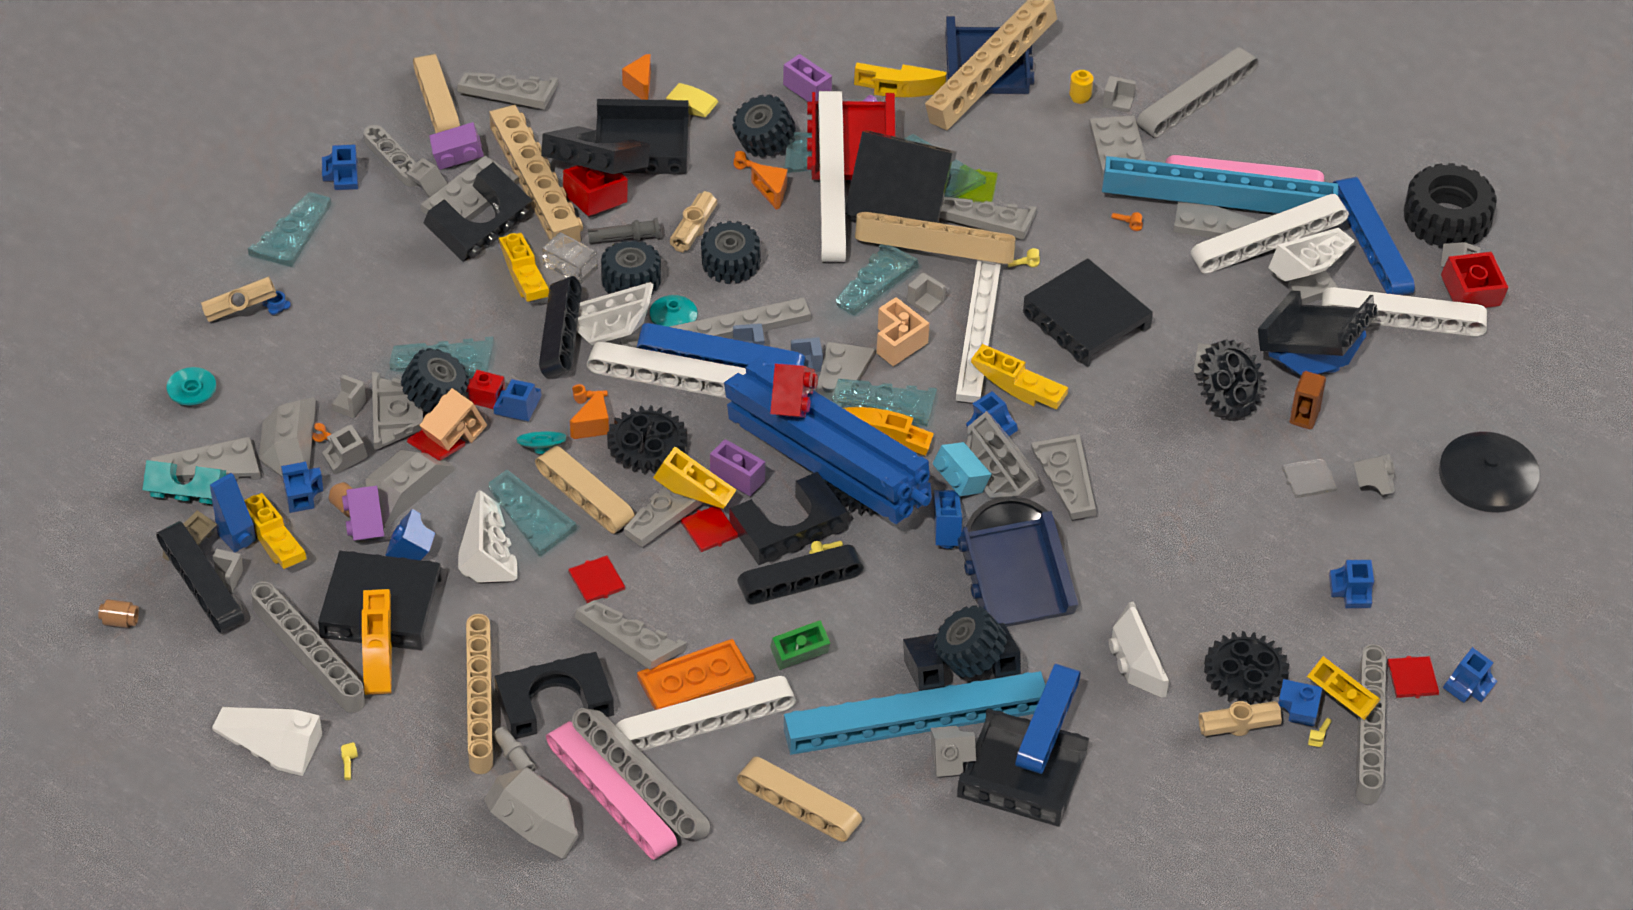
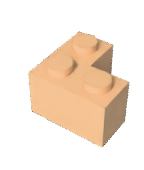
M897 297L879 308L878 329L880 332L877 334V354L889 364L895 366L928 344L929 322Z
M453 388L441 397L438 405L431 413L424 417L420 424L426 436L447 451L450 450L460 437L472 443L487 426L475 405Z

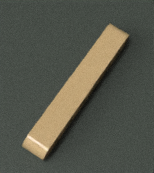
M860 212L856 218L855 238L860 241L1003 264L1012 263L1014 260L1016 238L1010 234L872 212Z
M474 614L466 622L469 767L472 772L486 774L493 767L491 632L489 618L483 614Z

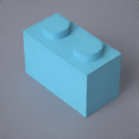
M964 442L941 445L932 463L959 496L983 493L992 475Z

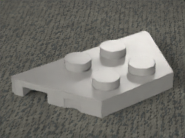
M372 372L374 449H379L421 431L420 424L423 421V408L416 407L413 401L410 402L408 400V395L404 394L402 390L403 387L401 386L400 379L386 380L380 378V373Z

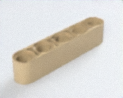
M436 54L413 58L415 74L435 133L459 127V119Z
M554 446L535 459L537 469L546 479L610 533L615 534L635 516L633 510L625 501L561 447Z
M753 757L737 776L739 785L746 791L838 841H847L862 821L861 815L853 807L760 757Z

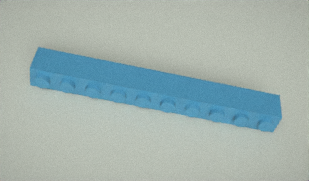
M1106 156L1102 192L1281 213L1330 194L1338 196V184Z
M1041 671L1026 672L1021 675L973 681L967 684L949 685L931 690L906 694L900 693L894 696L846 702L828 707L821 706L816 709L793 711L784 714L783 730L790 755L930 732V728L960 727L984 723L987 708L1002 711L1016 717L1034 714L1046 685Z

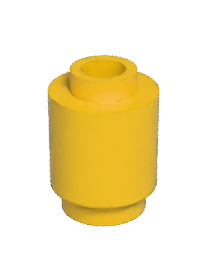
M1077 70L1071 74L1069 95L1075 103H1086L1092 96L1093 75L1086 70Z

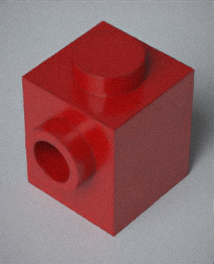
M476 370L473 378L468 379L469 385L466 392L468 393L469 400L474 405L493 409L501 391L505 390L504 376Z

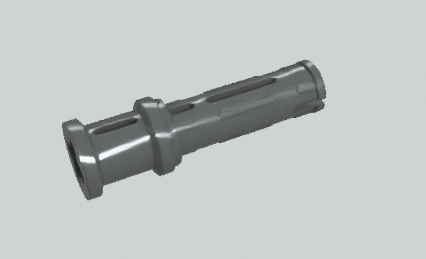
M658 218L644 222L634 220L632 224L588 229L589 244L633 238L637 241H640L641 238L649 237L660 239Z

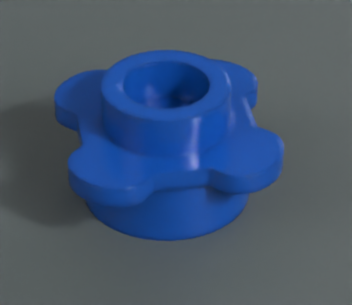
M276 291L277 296L262 301V305L266 306L272 315L283 311V309H289L291 306L290 301H286L285 294L281 291Z

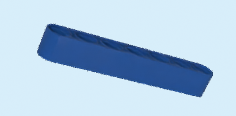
M1352 177L1333 181V183L1338 184V197L1349 213L1346 220L1386 294L1402 296L1413 294L1415 291L1414 279L1359 178Z
M645 323L641 326L636 347L745 368L759 357L765 360L768 365L771 364L773 366L775 364L804 366L806 360L803 354L795 351L651 323Z

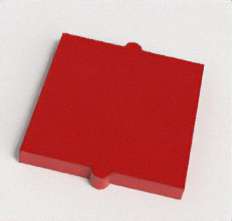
M423 430L407 439V443L421 450V453H428L439 461L461 449L466 443L458 439L450 450L447 451L427 437Z
M713 506L703 511L697 510V513L681 519V524L701 552L716 546L721 547L723 543L738 538V533L720 507Z
M607 555L592 561L586 560L584 564L568 569L586 604L601 598L607 599L609 595L625 590L624 583Z
M1408 655L1406 658L1387 660L1396 698L1415 697L1419 699L1420 696L1439 695L1430 656L1411 657Z

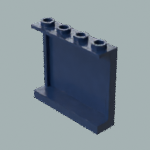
M946 16L947 81L1000 27H956L955 16ZM1032 45L984 94H1029L1030 85H1034V72L1030 71L1033 70V56H1029L1032 55Z
M1052 511L1041 513L1040 518L1036 520L968 532L967 527L963 528L960 537H958V547L961 553L964 552L966 558L964 569L966 575L971 576L972 597L974 600L977 599L979 607L981 606L987 610L998 623H1004L1006 627L1075 613L1079 604Z

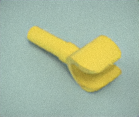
M1036 248L1029 249L1027 257L1007 263L1008 268L1022 264L1037 267L1040 263L1039 250Z
M814 541L811 545L812 550L809 553L812 554L843 546L842 541L822 545L820 541Z
M1329 718L1325 719L1319 731L1311 729L1308 745L1323 746L1326 730L1331 723Z
M354 742L341 746L345 780L351 779L350 759L358 757Z

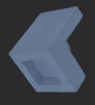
M762 323L733 326V339L764 345Z
M820 337L791 340L790 351L799 352L805 356L804 366L815 369V372H821L823 353Z

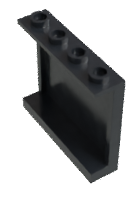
M597 99L595 143H616L630 139L650 143L649 166L621 173L686 174L689 100Z
M869 130L862 131L845 214L851 215L850 219L855 221L858 213L872 212L939 223L951 164L955 161L957 151Z
M1089 258L1024 296V315L1086 367L1090 366L1091 355L1138 327L1142 332L1151 329L1153 311Z
M1291 290L1259 326L1260 351L1343 356L1372 320L1376 318L1378 308L1377 304H1374V295H1369L1359 308L1302 305L1301 291Z
M339 550L318 620L320 637L362 643L363 590L390 589V641L392 647L422 651L424 646V629L437 582L442 580L440 563Z
M987 708L985 723L975 745L976 761H969L965 773H961L958 780L957 797L1060 827L1087 755L1089 738L1078 733H1071L1060 729L1043 773H1036L1015 766L1018 751L1031 720Z

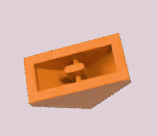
M645 54L622 68V85L641 100L649 99L651 54Z
M760 164L752 165V184L776 210L780 209L787 188L788 169Z
M598 390L570 420L571 438L580 439L607 435L609 431V418L603 392Z

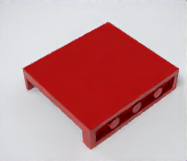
M812 92V101H807V115H812V119H807V133H812V138H807V152H812V156H807V170H812V180H820L819 101H815V92ZM885 93V102L842 101L844 180H852L862 131L869 130L895 137V93Z

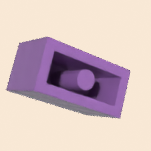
M798 54L784 64L783 85L806 101H812V92H815V101H819V91L832 90V75Z
M474 122L429 135L433 156L439 170L484 157L481 140Z
M724 439L710 453V472L734 488L751 496L765 482V461Z
M377 485L346 490L347 495L342 496L344 511L349 510L350 521H345L347 536H353V541L384 537Z

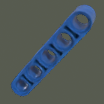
M1054 664L1018 751L1015 766L1036 773H1043L1077 690L1081 671Z

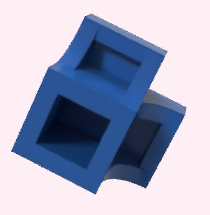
M356 145L332 146V153L322 157L323 181H334L335 190L358 189Z
M511 379L507 389L501 391L493 407L494 414L529 421L542 396L541 389L535 388L533 383Z
M993 391L972 403L974 413L972 418L966 423L967 427L987 411L1008 436L1018 431L1017 423L1010 416L1006 403Z
M306 461L281 466L289 512L314 509V497L323 491L320 467L308 469Z
M412 509L400 521V524L395 528L391 536L385 556L422 560L429 553L435 532L424 526L421 521V513Z
M1346 560L1343 567L1330 570L1331 597H1344L1345 608H1371L1372 588L1374 585L1372 560Z
M1472 647L1443 688L1463 703H1465L1470 695L1482 703L1497 683V680L1491 674V666L1494 662Z
M1283 679L1278 704L1289 712L1288 721L1314 727L1322 687Z

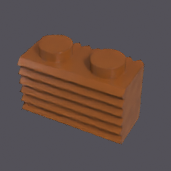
M1308 371L1302 373L1293 398L1289 421L1291 424L1306 429H1313L1321 409L1326 382L1325 376Z

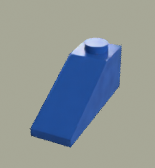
M229 473L210 484L218 536L234 553L248 547L256 541L254 524L235 476Z
M934 490L935 545H940L942 548H954L958 546V537H960L962 531L960 497L955 490Z

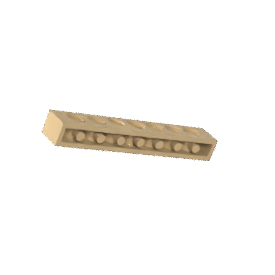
M1027 0L925 103L929 122L948 130L1057 20L1054 1Z
M516 105L489 111L490 129L514 174L519 176V184L523 191L533 200L531 206L553 248L556 249L580 242V231H583L582 221L579 217L576 218L573 204L566 200L565 190L563 187H559L556 173L551 172L548 158L541 156L542 149L540 143L535 142L531 127L526 126L524 114L519 113Z

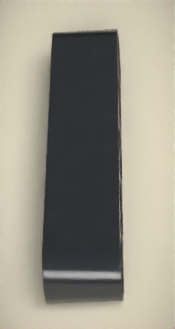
M575 276L554 282L549 288L539 359L541 373L546 378L571 370L582 293L581 284Z
M178 521L157 532L156 537L161 548L216 630L222 634L243 623L245 619L240 607L185 525Z
M848 544L745 571L740 574L737 582L748 604H758L855 578L863 572L864 566L855 547Z

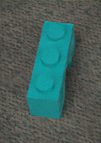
M146 460L142 490L150 491L151 497L165 498V493L175 494V500L190 501L191 496L199 497V503L213 504L210 484L226 476V470L196 466L192 481L183 485L176 476L177 464Z

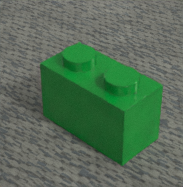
M821 620L772 637L770 648L779 670L828 653L830 641Z

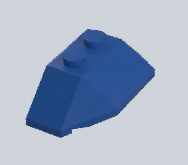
M1366 331L1362 332L1360 337L1343 356L1270 351L1268 353L1269 357L1300 376L1304 371L1315 374L1337 372L1340 370V367L1349 365L1365 339Z

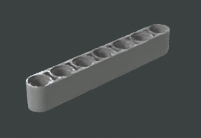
M1241 47L1234 49L1145 109L1139 115L1137 125L1154 138L1161 136L1251 75L1258 66V58Z
M264 581L253 585L251 597L255 613L346 712L356 713L363 709L365 705L364 689L358 677L272 584Z
M1376 644L1367 645L1363 649L1359 665V683L1381 699L1365 720L1358 716L1356 797L1360 802L1367 805L1374 804L1379 800L1384 780L1386 652L1381 646Z
M581 708L574 713L572 724L575 730L682 838L703 839L708 835L710 830L708 819L601 711ZM590 717L591 720H590V724H589V726H588V723H587V722H588V718ZM607 734L608 738H607V742L605 743V740H604V739H605V735ZM624 751L625 757L622 761V753ZM640 769H642V776H641V778H639V771H640ZM659 786L660 791H659V794H658V796H657V795H656V789H657V787ZM677 804V811L674 814L673 808ZM694 821L695 828H694V830H693V832H692V831H691V824H692V822Z

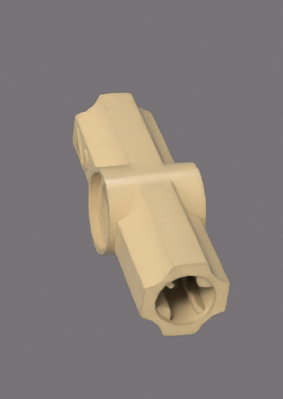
M706 191L699 193L692 205L683 211V219L670 238V245L676 251L683 253L685 250H689L696 237L703 234L704 225L717 205V199L712 193Z
M270 276L201 302L205 317L208 322L273 298L277 294ZM235 293H242L244 295L245 303L242 306L234 303L233 296Z
M1237 701L1228 709L1202 712L1198 716L1199 728L1204 736L1228 732L1236 736H1243L1250 729L1279 725L1282 721L1281 709L1276 701L1254 705Z

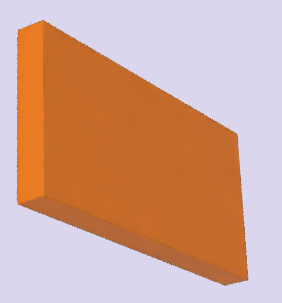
M733 639L664 662L651 670L647 668L637 672V678L655 710L754 682V675Z

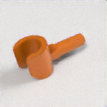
M735 152L734 166L736 169L752 168V165L758 164L746 160L745 152Z
M1134 212L1131 216L1112 213L1111 218L1128 222L1131 230L1140 231L1142 229L1143 222L1140 213Z
M581 384L572 387L574 400L579 404L585 403L588 398H592L598 392L586 391L585 386ZM607 390L601 391L603 396L607 397Z
M316 423L314 428L322 431V433L317 434L313 432L312 438L316 442L328 440L327 436L331 435V433L326 432L324 424Z

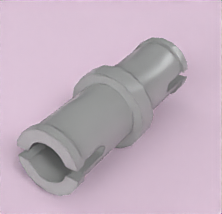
M506 726L498 728L493 733L494 740L497 741L504 751V757L512 761L518 770L526 767L532 771L535 769V764L524 752V746L514 739Z

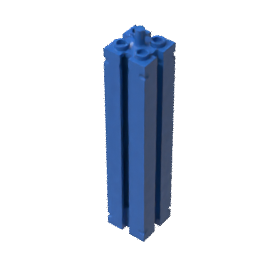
M760 357L745 367L746 373L744 375L738 372L724 382L726 398L731 400L727 404L729 420L739 423L740 427L813 473L818 472L823 479L883 517H888L894 524L897 525L903 519L909 517L913 511V506L918 509L922 505L927 506L930 503L932 493L931 483L928 482L930 470L927 459L922 456L918 457L914 451L814 390L813 394H807V397H810V410L806 412L805 418L770 414L775 366L768 365Z

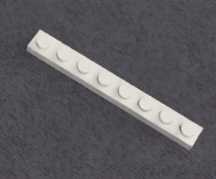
M977 260L956 401L974 403L981 398L984 375L971 363V358L982 344L989 346L1001 263Z

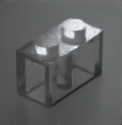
M561 232L542 248L543 265L566 278L575 276L580 284L598 269L597 251Z

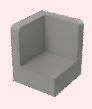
M1109 76L1104 91L1103 107L1129 112L1134 100L1136 82Z
M424 158L406 173L410 180L422 187L429 198L447 185L436 165Z
M1468 243L1443 244L1441 266H1445L1449 256L1480 253V247Z
M920 274L908 285L907 302L926 314H932L944 303L945 285L927 274Z
M343 375L340 379L342 391L332 403V409L335 412L355 418L366 403L365 385L360 380Z
M216 549L213 555L215 571L228 591L233 593L243 572L241 554Z

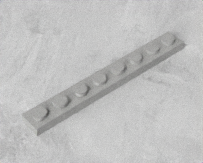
M799 298L670 327L729 339L733 338V326L762 323L763 331L811 321V312L805 299ZM640 333L620 337V345L636 348Z

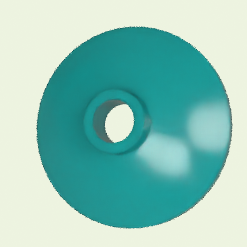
M680 295L661 297L650 308V319L653 324L667 327L696 321L698 315L696 305L690 299Z
M188 367L175 372L169 378L166 389L169 397L176 403L197 405L212 397L216 390V380L213 374L206 369Z
M552 431L532 432L518 436L516 441L522 446L534 448L535 453L543 454L550 450V447L564 442L566 435Z

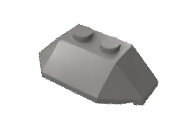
M314 397L280 405L263 421L259 460L281 477V466L306 461L309 469L316 404Z
M987 411L967 427L968 439L966 445L992 474L984 489L991 499L1006 496L1021 497L1039 482L1037 473L1013 440Z
M400 450L366 478V487L377 485L383 527L386 528L455 471V467L446 460L442 459L439 461L428 453Z
M527 767L498 776L484 798L489 811L529 842L562 859L566 858L579 836L577 828H575L568 797Z

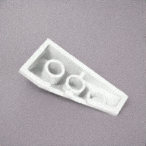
M1335 228L1279 244L1268 268L1279 279L1284 281L1320 273L1327 270L1354 244L1355 240L1341 229Z
M481 490L476 493L460 546L458 569L463 575L471 577L476 582L514 581L517 579V560L514 555H510L508 549L512 544L510 538L505 537L502 530L506 525L499 503Z
M222 707L212 727L214 732L236 745H242L249 749L255 757L264 758L275 769L300 776L304 775L322 737L320 716L295 709Z

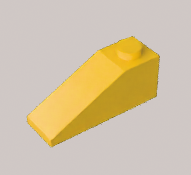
M676 447L672 449L653 477V479L673 493L723 509L736 492L735 488Z
M1324 656L1307 676L1317 686L1322 687V690L1363 720L1366 719L1381 700Z

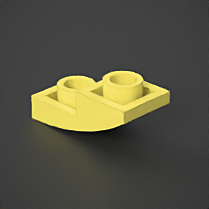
M678 83L666 97L667 100H689V114L706 117L718 103V100L710 94L682 83Z

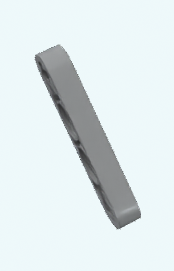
M370 125L364 130V142L404 185L409 187L419 185L410 180L406 174L407 170L409 171L416 162L381 126ZM384 147L392 148L390 151H382L381 149ZM396 160H403V161H405L403 164H394V163H393V162L396 161Z

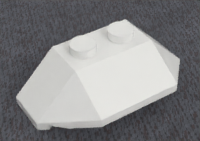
M650 282L580 302L577 332L591 345H594L596 342H606L631 335L644 323L653 284Z
M1134 601L1129 602L1113 626L1112 638L1109 639L1110 651L1112 654H1116L1119 672L1121 674L1124 673L1129 684L1161 698L1166 697L1169 683L1168 677L1164 672Z

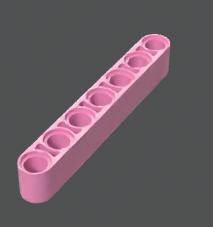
M1180 155L1169 156L1165 163L1324 182L1323 173L1312 169Z
M568 721L546 734V740L551 750L650 859L655 860L677 846L676 837L671 829L617 771L575 730L572 722Z

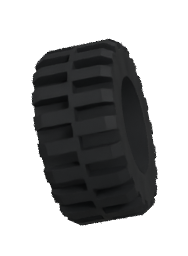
M1442 163L1435 164L1434 167L1428 166L1419 171L1410 181L1403 210L1404 220L1411 232H1415L1417 238L1426 240L1425 242L1431 246L1435 244L1438 245V248H1443V244L1450 243L1476 244L1489 233L1495 213L1497 196L1485 176L1481 177L1480 173L1475 169L1470 170L1468 166L1464 165L1455 166V163H1448V165H1443ZM1438 203L1454 204L1462 209H1450Z

